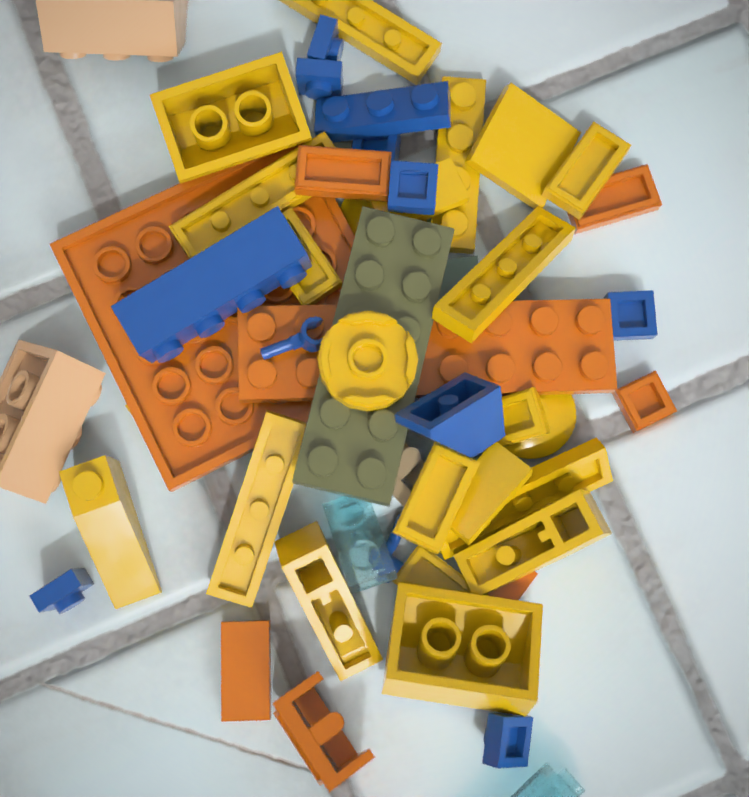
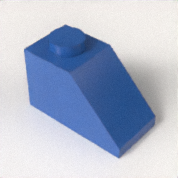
M465 372L395 413L396 423L473 458L505 437L501 386Z

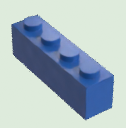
M277 206L115 303L111 308L139 356L151 363L155 361L163 363L178 356L184 350L182 345L199 335L200 338H205L219 331L225 325L223 320L236 313L237 307L241 313H247L263 304L266 300L264 295L279 286L286 289L299 283L306 277V270L311 268L312 264L304 247Z

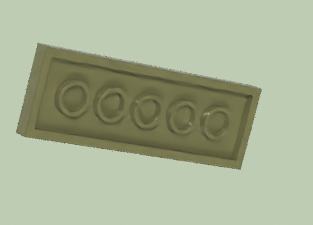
M362 207L332 326L348 314L367 310L391 316L398 321L397 324L401 325L406 332H409L415 341L418 355L415 379L403 398L387 408L367 412L348 408L334 399L321 382L319 374L292 479L293 484L387 507L390 506L408 431L407 427L396 423L395 413L415 401L433 324L432 313L434 305L438 302L454 228L369 207Z

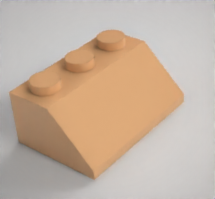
M36 0L44 52H57L62 58L77 59L85 57L87 54H103L105 59L117 61L127 59L130 55L147 56L149 61L166 62L174 57H178L185 44L188 0Z
M18 340L0 378V488L45 504L47 503L50 494L57 489L61 482L59 471L62 470L70 450L78 444L81 438L82 424L90 407L100 397L101 383L106 373L58 350Z

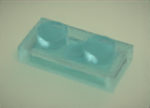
M344 496L322 504L351 594L398 578L371 502Z

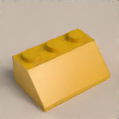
M282 52L149 94L180 184L312 140Z
M398 582L381 694L527 716L538 702L543 604Z

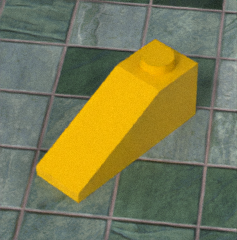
M103 455L59 471L75 523L114 608L118 609L162 593L120 461Z
M579 489L453 556L471 593L485 595L561 560L611 535L612 532L590 491Z
M315 521L274 541L281 567L339 680L342 681L383 661L382 655L318 522Z

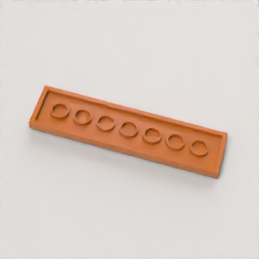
M610 299L512 301L472 343H469L433 320L415 398L426 396L465 372L501 386L502 396L532 387L536 388L539 395L615 392L618 388ZM337 304L258 306L247 313H241L237 307L238 389L240 403L313 401L320 374L318 367L319 351L309 352L301 347L264 360L260 349L299 333L302 324L310 317H320L323 319V322L319 327L307 330V335L314 340L323 338L332 327Z

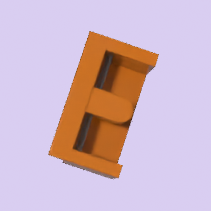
M317 671L274 701L272 705L276 709L273 713L308 769L318 784H324L330 793L374 759L375 756L370 748L360 753L355 751L342 731L344 727L342 715L337 712L330 713L314 688L323 680V677Z

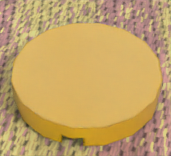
M367 310L346 315L327 331L321 340L318 367L321 382L334 399L348 408L368 412L387 408L403 398L415 379L418 355L414 339L408 331L406 332L401 325L397 324V320L387 314Z

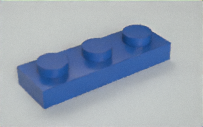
M448 81L316 99L315 136L325 131L332 143L451 127V103Z

